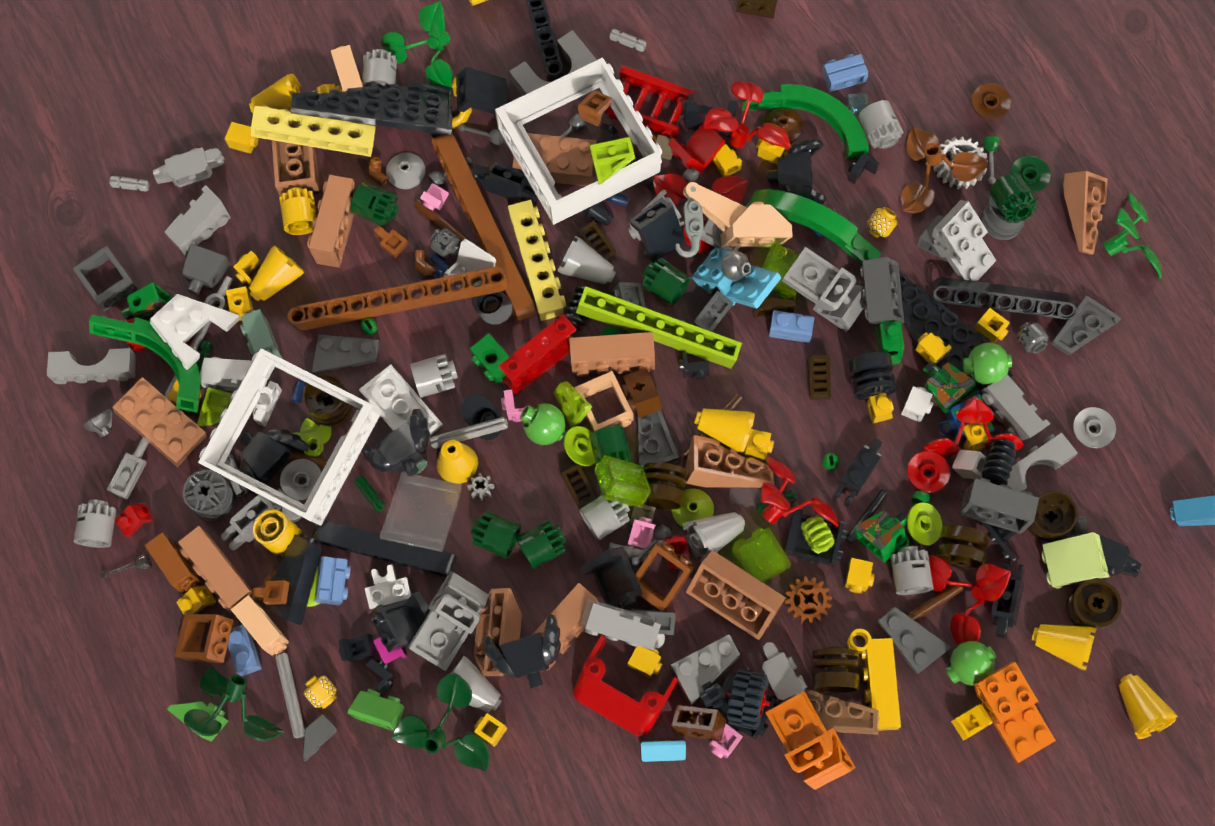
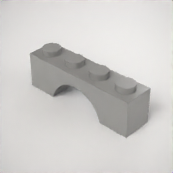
M130 348L109 349L108 354L102 361L91 366L78 364L76 358L69 351L48 352L47 376L56 384H66L69 381L87 383L89 380L107 382L109 379L127 381L128 378H135L136 354Z
M1062 433L1056 437L1052 434L1043 441V446L1038 448L1036 445L1027 452V457L1024 459L1018 457L1014 460V464L1011 465L1012 471L1009 472L1008 486L1015 491H1025L1027 488L1025 475L1028 468L1034 465H1047L1057 470L1073 459L1078 452Z

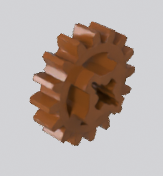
M805 576L803 582L796 579V586L789 585L788 588L792 592L785 593V596L789 599L785 600L784 605H790L787 613H794L793 620L799 617L801 618V624L808 620L809 625H811L813 619L817 622L821 621L820 615L827 616L828 613L824 609L831 608L832 605L827 602L831 601L832 596L826 595L829 592V588H822L823 581L817 584L815 577H813L812 581H808L807 576ZM803 587H811L812 589L804 590ZM819 593H820V595H821V597H822V605H821V603L818 601V594H819ZM794 596L798 600L799 605L797 608L794 604ZM811 597V603L805 604V598ZM805 611H812V612H814V613H813V614H805L804 612H805Z

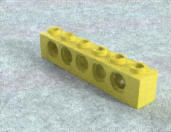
M255 106L251 124V137L371 157L376 126L292 114L289 110L272 109L268 106Z
M531 200L509 205L510 218L540 321L561 316L564 314L563 308L567 306L564 295L560 296L558 289H561L559 278H554L553 271H556L553 259L549 260L547 255L550 253L548 242H544L542 238L545 232L542 223L538 224L537 218H540L537 206L533 207ZM525 222L532 223L530 226L523 225ZM532 239L537 240L535 244L528 243ZM536 257L542 258L540 262L533 261ZM541 275L548 276L545 280L538 279ZM547 293L553 294L551 298L543 297Z

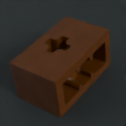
M647 368L623 376L625 385H622L624 395L625 397H630L628 399L629 406L632 411H636L639 418L662 410L659 394Z
M677 705L671 726L680 736L721 741L726 719L715 709Z

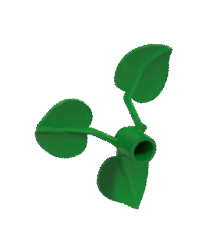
M439 1L423 7L419 12L421 27L423 30L429 31V38L427 40L404 45V38L400 33L389 32L382 37L381 45L383 50L391 52V56L395 55L397 64H400L407 58L405 49L428 43L430 48L437 50L430 61L432 65L426 67V76L429 83L435 86L453 88V75L450 66L444 60H436L438 55L444 51L443 47L450 43V36L445 31L442 4Z
M1129 192L1127 197L1137 213L1136 218L1132 221L1125 209L1121 208L1115 223L1123 226L1124 229L1103 242L1104 247L1111 256L1120 251L1126 253L1136 249L1142 250L1158 272L1159 280L1161 279V265L1148 245L1126 246L1129 244L1126 237L1128 233L1136 240L1139 239V234L1134 224L1141 218L1145 223L1148 221L1144 207Z

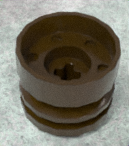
M331 374L317 375V377L348 392L338 377ZM309 383L304 386L302 393L303 403L315 422L323 426L335 427L341 425L350 417L353 409L352 405Z
M652 462L645 464L643 469L645 474L642 475V481L647 484L641 486L639 502L656 509H681L685 492L678 488L686 486L684 479L687 478V470L669 463Z
M1049 491L1038 496L1039 501L1034 522L1028 527V530L1039 540L1047 542L1058 540L1072 530L1076 524L1078 517L1076 504L1069 496L1058 491ZM1047 514H1049L1050 518H1053L1051 522H1049V519L1045 518Z
M827 647L812 652V658L818 660L812 663V667L822 669V672L812 675L814 691L847 693L860 690L859 675L849 672L850 669L859 667V662L852 661L859 658L857 650L844 647Z

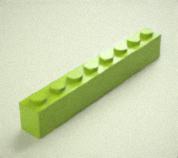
M586 286L576 311L578 314L631 333L653 332L655 342L730 369L735 364L742 345L741 342Z

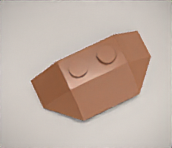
M510 588L491 589L485 607L479 612L480 620L476 625L473 656L483 676L504 675L495 669L493 662L486 655L483 638L488 635L499 646L520 639L522 613Z

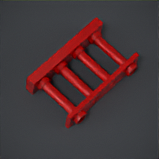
M622 65L619 76L620 81L623 83L624 94H627L631 86L641 89L633 106L635 112H640L648 93L659 96L650 117L641 114L644 127H648L651 131L662 134V136L678 140L679 127H676V123L683 110L684 100H688L690 93L694 94V103L695 91ZM667 99L676 101L677 104L669 122L665 123L657 120ZM609 106L605 110V114L612 119H617L611 106Z
M563 314L498 366L506 375L502 382L509 390L512 389L515 397L570 353L569 338H573L571 334L577 329Z

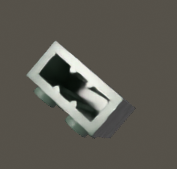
M251 310L244 316H241L243 324L240 325V328L248 340L247 346L250 353L254 356L260 349H263L283 359L271 327L261 310Z

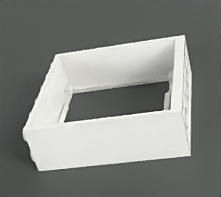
M603 58L495 109L498 129L553 225L660 172L662 150L658 143L655 144L653 142L650 129L644 127L639 111L635 112L630 96L624 94L621 81L615 79L612 66L609 63L606 64ZM600 88L603 94L612 98L610 105L632 143L638 147L644 158L622 168L603 184L598 185V181L562 198L554 188L555 181L525 131L523 124Z
M260 349L253 356L249 371L243 374L239 389L232 394L231 404L221 414V422L210 435L211 440L207 447L202 449L198 463L307 520L322 525L382 412L374 405ZM275 367L360 409L354 414L351 420L353 423L347 434L339 439L305 505L225 464Z

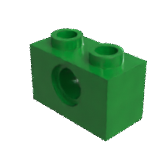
M487 334L470 348L472 354L470 358L477 367L479 365L482 366L485 370L483 373L489 381L494 380L498 385L506 377L498 366L509 358V355L490 334ZM491 357L497 359L494 363H487V360Z

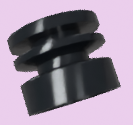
M870 352L853 357L848 361L849 375L852 379H855L851 384L854 389L853 396L855 399L868 400L871 396L885 393L886 396H889L897 391V384L894 382L896 379L895 375L890 373L893 370V363L889 353Z

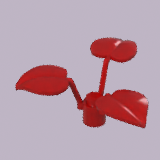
M737 81L731 87L732 93L737 98L747 100L740 124L735 117H732L728 110L722 108L711 109L705 117L704 129L732 132L729 142L735 148H743L746 141H751V138L757 133V136L765 142L790 149L788 134L781 126L765 123L762 127L758 126L750 133L748 126L744 125L750 101L760 103L764 97L762 89L754 83Z
M671 173L654 176L653 186L656 196L665 189L667 193L664 197L669 196L675 206L680 203L681 198L687 199L683 193L687 183L682 176ZM736 176L721 177L713 183L712 191L740 204L744 198L748 180ZM684 226L683 234L686 243L691 247V242L685 232ZM700 239L697 253L707 251L712 245Z
M974 397L966 400L965 406L956 413L957 419L961 421L956 440L952 442L947 438L937 439L923 446L922 450L938 453L944 458L957 455L960 451L957 445L959 444L965 423L983 424L987 439L989 440L985 444L988 450L990 449V443L995 439H1006L1013 442L1016 446L1014 451L1022 448L1024 443L1018 436L1008 433L992 437L987 423L993 420L994 414L985 403Z
M771 457L767 458L769 468L783 480L779 490L769 482L762 484L761 502L770 503L762 511V515L767 521L775 524L781 516L786 518L788 514L806 505H812V508L818 514L832 522L837 528L839 527L835 512L820 498L813 497L812 500L809 499L790 509L789 501L781 493L788 481L795 483V475L784 463Z
M935 555L928 556L934 591L944 590L946 583L948 585L972 587V596L978 602L965 610L964 615L961 613L954 614L951 619L950 629L958 645L967 641L978 642L981 633L980 625L975 617L968 615L976 607L984 604L985 600L995 601L1001 597L1007 587L1011 571L1002 569L994 564H983L979 567L976 574L977 583L951 581L949 578L952 574V569L948 562Z

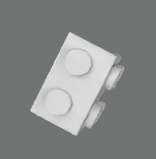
M464 239L460 245L457 262L444 273V277L493 268L496 265V259L474 243ZM477 281L474 286L480 285L482 281Z

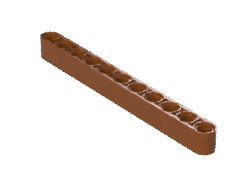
M451 132V135L433 137L432 145L480 248L496 259L495 267L502 268L509 280L508 287L502 292L512 304V317L515 322H519L536 316L534 303L453 133ZM497 277L495 279L496 282H499L502 277Z
M493 267L297 306L289 310L287 317L297 330L304 331L501 292L508 287L509 280L502 268ZM497 277H502L499 282H494ZM477 281H482L480 285L474 286ZM457 285H462L460 289L454 290ZM437 289H442L440 293L434 294ZM422 292L420 297L414 298L417 293ZM402 296L400 301L395 302L397 297ZM382 300L380 305L375 306L377 301ZM362 304L360 309L355 310L356 306ZM342 308L340 313L335 314L338 309ZM323 312L320 317L316 318L318 313ZM303 316L300 321L296 322L298 317Z

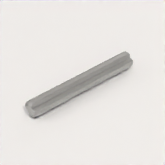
M500 417L433 436L430 439L431 446L440 448L448 440L461 442L508 428V422L506 418Z
M281 653L276 655L275 658L294 738H302L305 736V727L288 655Z

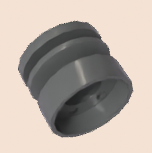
M991 196L980 219L988 231L987 234L998 240H1010L1016 237L1026 222L1025 220L1019 221L1017 224L1014 221L1009 223Z
M213 470L195 472L187 479L183 486L182 495L184 502L196 515L206 521L224 519L235 506L236 496L234 489L219 473Z

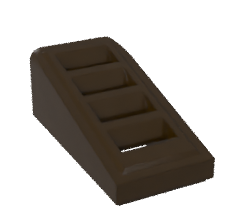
M594 220L577 231L578 237L592 249L600 243L604 244L603 247L596 251L600 254L605 249H608L609 252L602 256L604 259L608 260L617 254ZM593 230L595 233L587 238L585 234ZM598 236L599 240L591 244L590 241Z
M766 297L757 309L752 307L753 317L773 315V310L793 313L795 300Z
M811 355L808 358L810 400L831 399L830 355ZM814 372H825V374L814 375ZM825 380V383H814V381ZM826 388V392H814V389Z
M575 464L560 472L578 509L597 499L579 464ZM578 471L579 475L568 479V475ZM582 478V483L572 487L571 483ZM586 486L587 490L576 495V490ZM588 493L590 494V498L582 502L579 501V498Z

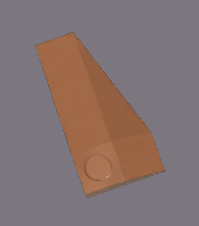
M1088 171L1066 173L1063 189L1079 252L1093 255L1098 237L1097 223L1102 221L1103 216L1100 213L1101 206L1105 205L1107 200L1108 179Z
M693 435L686 462V484L701 487L761 488L764 482L774 485V472L768 465L752 457H743L737 454L736 450L732 448L729 450L719 445L720 442L715 439Z

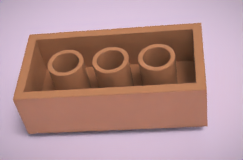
M272 140L275 187L280 197L282 193H287L289 189L295 187L307 189V192H319L316 147Z
M527 133L555 183L588 186L593 183L595 168L590 145L597 144V140ZM514 157L512 168L522 171Z
M329 175L328 182L325 181L324 196L318 203V217L314 218L313 221L314 231L312 236H309L307 247L310 249L316 264L340 268L354 219L350 206L357 188L351 178Z
M653 332L569 338L572 373L578 377H587L589 374L602 376L611 371L618 372L619 374H628L630 371H640L647 368L648 372L655 370Z
M143 377L112 407L120 418L176 467H179L207 438L205 431L181 410L177 409L173 403Z
M200 526L178 542L182 547L179 550L181 554L193 564L192 568L206 581L205 585L208 589L219 597L217 600L224 609L232 613L231 609L248 595L251 597L252 589L211 536ZM251 597L256 602L258 601V597Z
M713 550L701 563L686 591L687 594L758 640L765 633L786 597Z
M580 583L574 587L551 613L555 615L558 627L560 628L559 640L561 648L559 653L564 654L571 646L569 642L574 636L578 638L585 630L580 625L587 599L599 602ZM546 620L533 634L544 633ZM556 660L549 665V669H547V671L553 667V665L556 663Z

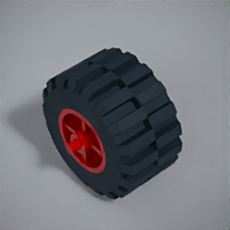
M742 669L738 670L730 693L726 692V697L729 698L727 719L730 725L753 730L759 727L765 705L770 706V702L766 701L768 693V678L766 674Z

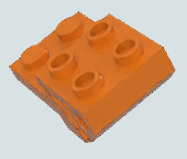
M1010 662L984 679L974 683L976 694L982 701L981 705L987 711L1016 763L1023 761L1056 741L1036 708L1035 703L1038 700L1016 662Z
M805 691L765 712L787 751L785 757L792 770L797 773L802 772L803 781L814 790L855 769L834 728L826 731Z

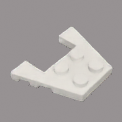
M177 294L150 318V324L162 340L168 343L173 354L182 361L183 367L188 370L199 359L200 353L185 343L209 320L227 332L239 321V316Z

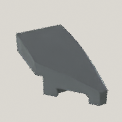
M323 714L305 729L304 761H307L314 755L320 746L337 732L334 725Z

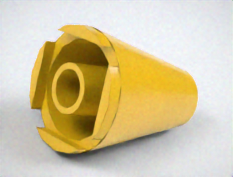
M287 74L251 98V103H249L251 112L254 113L255 106H268L272 109L291 111L292 94L301 93L299 89L302 88L294 74Z
M274 245L249 286L251 290L249 294L257 301L260 299L265 301L302 276L304 270L294 260L285 255L280 248Z
M703 408L702 412H697L694 424H698V430L737 452L743 453L750 436L749 433L753 426L755 413Z
M448 440L440 450L436 466L438 473L445 481L462 484L469 481L471 477H474L478 467V458L470 446L456 440Z
M1040 624L1039 628L1035 627L1032 640L1036 641L1035 646L1086 671L1087 665H1083V662L1088 663L1094 641V636L1090 635V633H1095L1096 628Z
M1128 674L1121 678L1119 689L1134 733L1138 739L1152 736L1150 732L1156 730L1160 732L1176 721L1177 715L1138 675Z

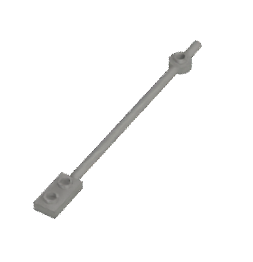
M226 276L218 292L209 295L205 300V304L211 306L220 304L218 308L226 310L227 302L224 297L233 279ZM209 320L196 333L189 347L197 351L212 321ZM174 375L167 391L164 394L166 398L170 390L172 389L175 381L177 380L176 375ZM142 437L133 455L125 454L107 488L108 492L128 500L147 463L141 459L149 444L146 439Z

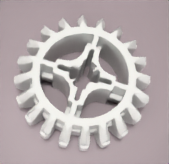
M954 136L951 141L947 139L944 144L939 145L941 153L950 156L951 163H953V157L961 152H971L983 157L985 160L987 158V154L983 153V147L978 148V141L974 144L971 143V138L965 141L963 136L959 140ZM944 160L939 165L934 166V171L938 172L937 178L943 177V184L948 181L950 187L955 184L957 189L961 188V185L966 189L970 184L972 186L976 185L977 181H981L987 171L985 169L974 180L962 182L953 177V168L949 167Z

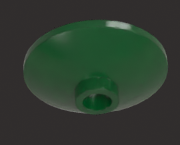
M1023 156L1017 159L1010 170V173L1021 175L1032 193L1046 188L1051 178L1049 166L1045 161L1035 156Z

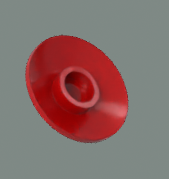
M924 451L916 454L910 460L907 474L912 485L918 490L936 492L947 484L950 478V467L940 454ZM929 471L931 473V476L926 477L924 475V472Z

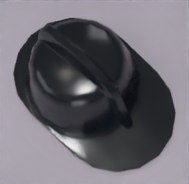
M502 291L472 297L474 309L488 324H502L511 316L513 311L512 304Z
M479 394L466 397L461 406L462 416L469 426L503 417L501 412L487 398ZM502 430L479 437L484 440H493L498 437Z

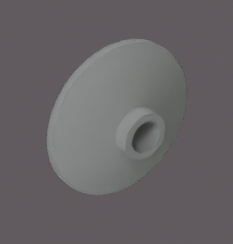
M401 153L394 156L386 168L389 182L399 189L416 187L422 182L426 172L422 159L413 153ZM404 166H408L406 170L401 169Z
M1090 407L1077 414L1073 422V431L1076 438L1083 445L1090 448H1102L1114 439L1116 424L1112 416L1105 410ZM1089 427L1095 428L1096 433H1092Z
M297 459L285 466L280 476V485L283 492L295 500L308 499L321 475V470L314 462L307 459ZM305 478L306 483L303 485L299 484L300 480Z

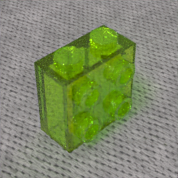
M772 243L762 268L778 272L781 279L771 291L778 293L785 299L792 298L795 300L798 292L782 280L801 253Z
M604 455L601 462L595 468V474L597 475L599 487L604 498L610 501H619L628 506L642 508L651 490L641 465Z
M769 527L764 530L763 528L755 530L751 534L752 537L747 540L744 538L739 539L733 544L734 547L731 549V554L738 566L762 583L789 569L791 562Z

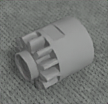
M383 49L372 50V53L366 52V55L363 57L362 86L389 88L391 84H395L396 56H391V52Z
M887 100L870 104L858 115L873 148H889L898 142V138H901V134L904 133Z
M445 354L410 364L420 398L455 388L453 379L458 378L453 360L447 361Z
M611 490L579 509L583 520L598 541L630 520L627 514L630 509L626 501L620 494L615 496Z
M89 500L88 504L82 503L79 505L73 542L88 547H110L112 545L116 509L109 507L108 502L102 500Z
M917 546L900 548L897 554L891 556L896 594H920L934 589L928 551H918Z

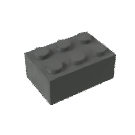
M888 257L864 260L863 267H861V276L865 280L863 296L867 300V307L865 308L866 319L869 320V323L878 325L880 322L901 321V323H904L898 262Z
M975 478L964 492L959 515L1022 534L1034 522L1039 498L1027 491L1019 492L1012 490L1008 485H996L988 479Z

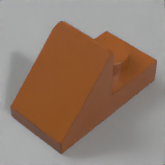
M594 90L579 104L580 118L599 126L602 114L611 105L612 98Z

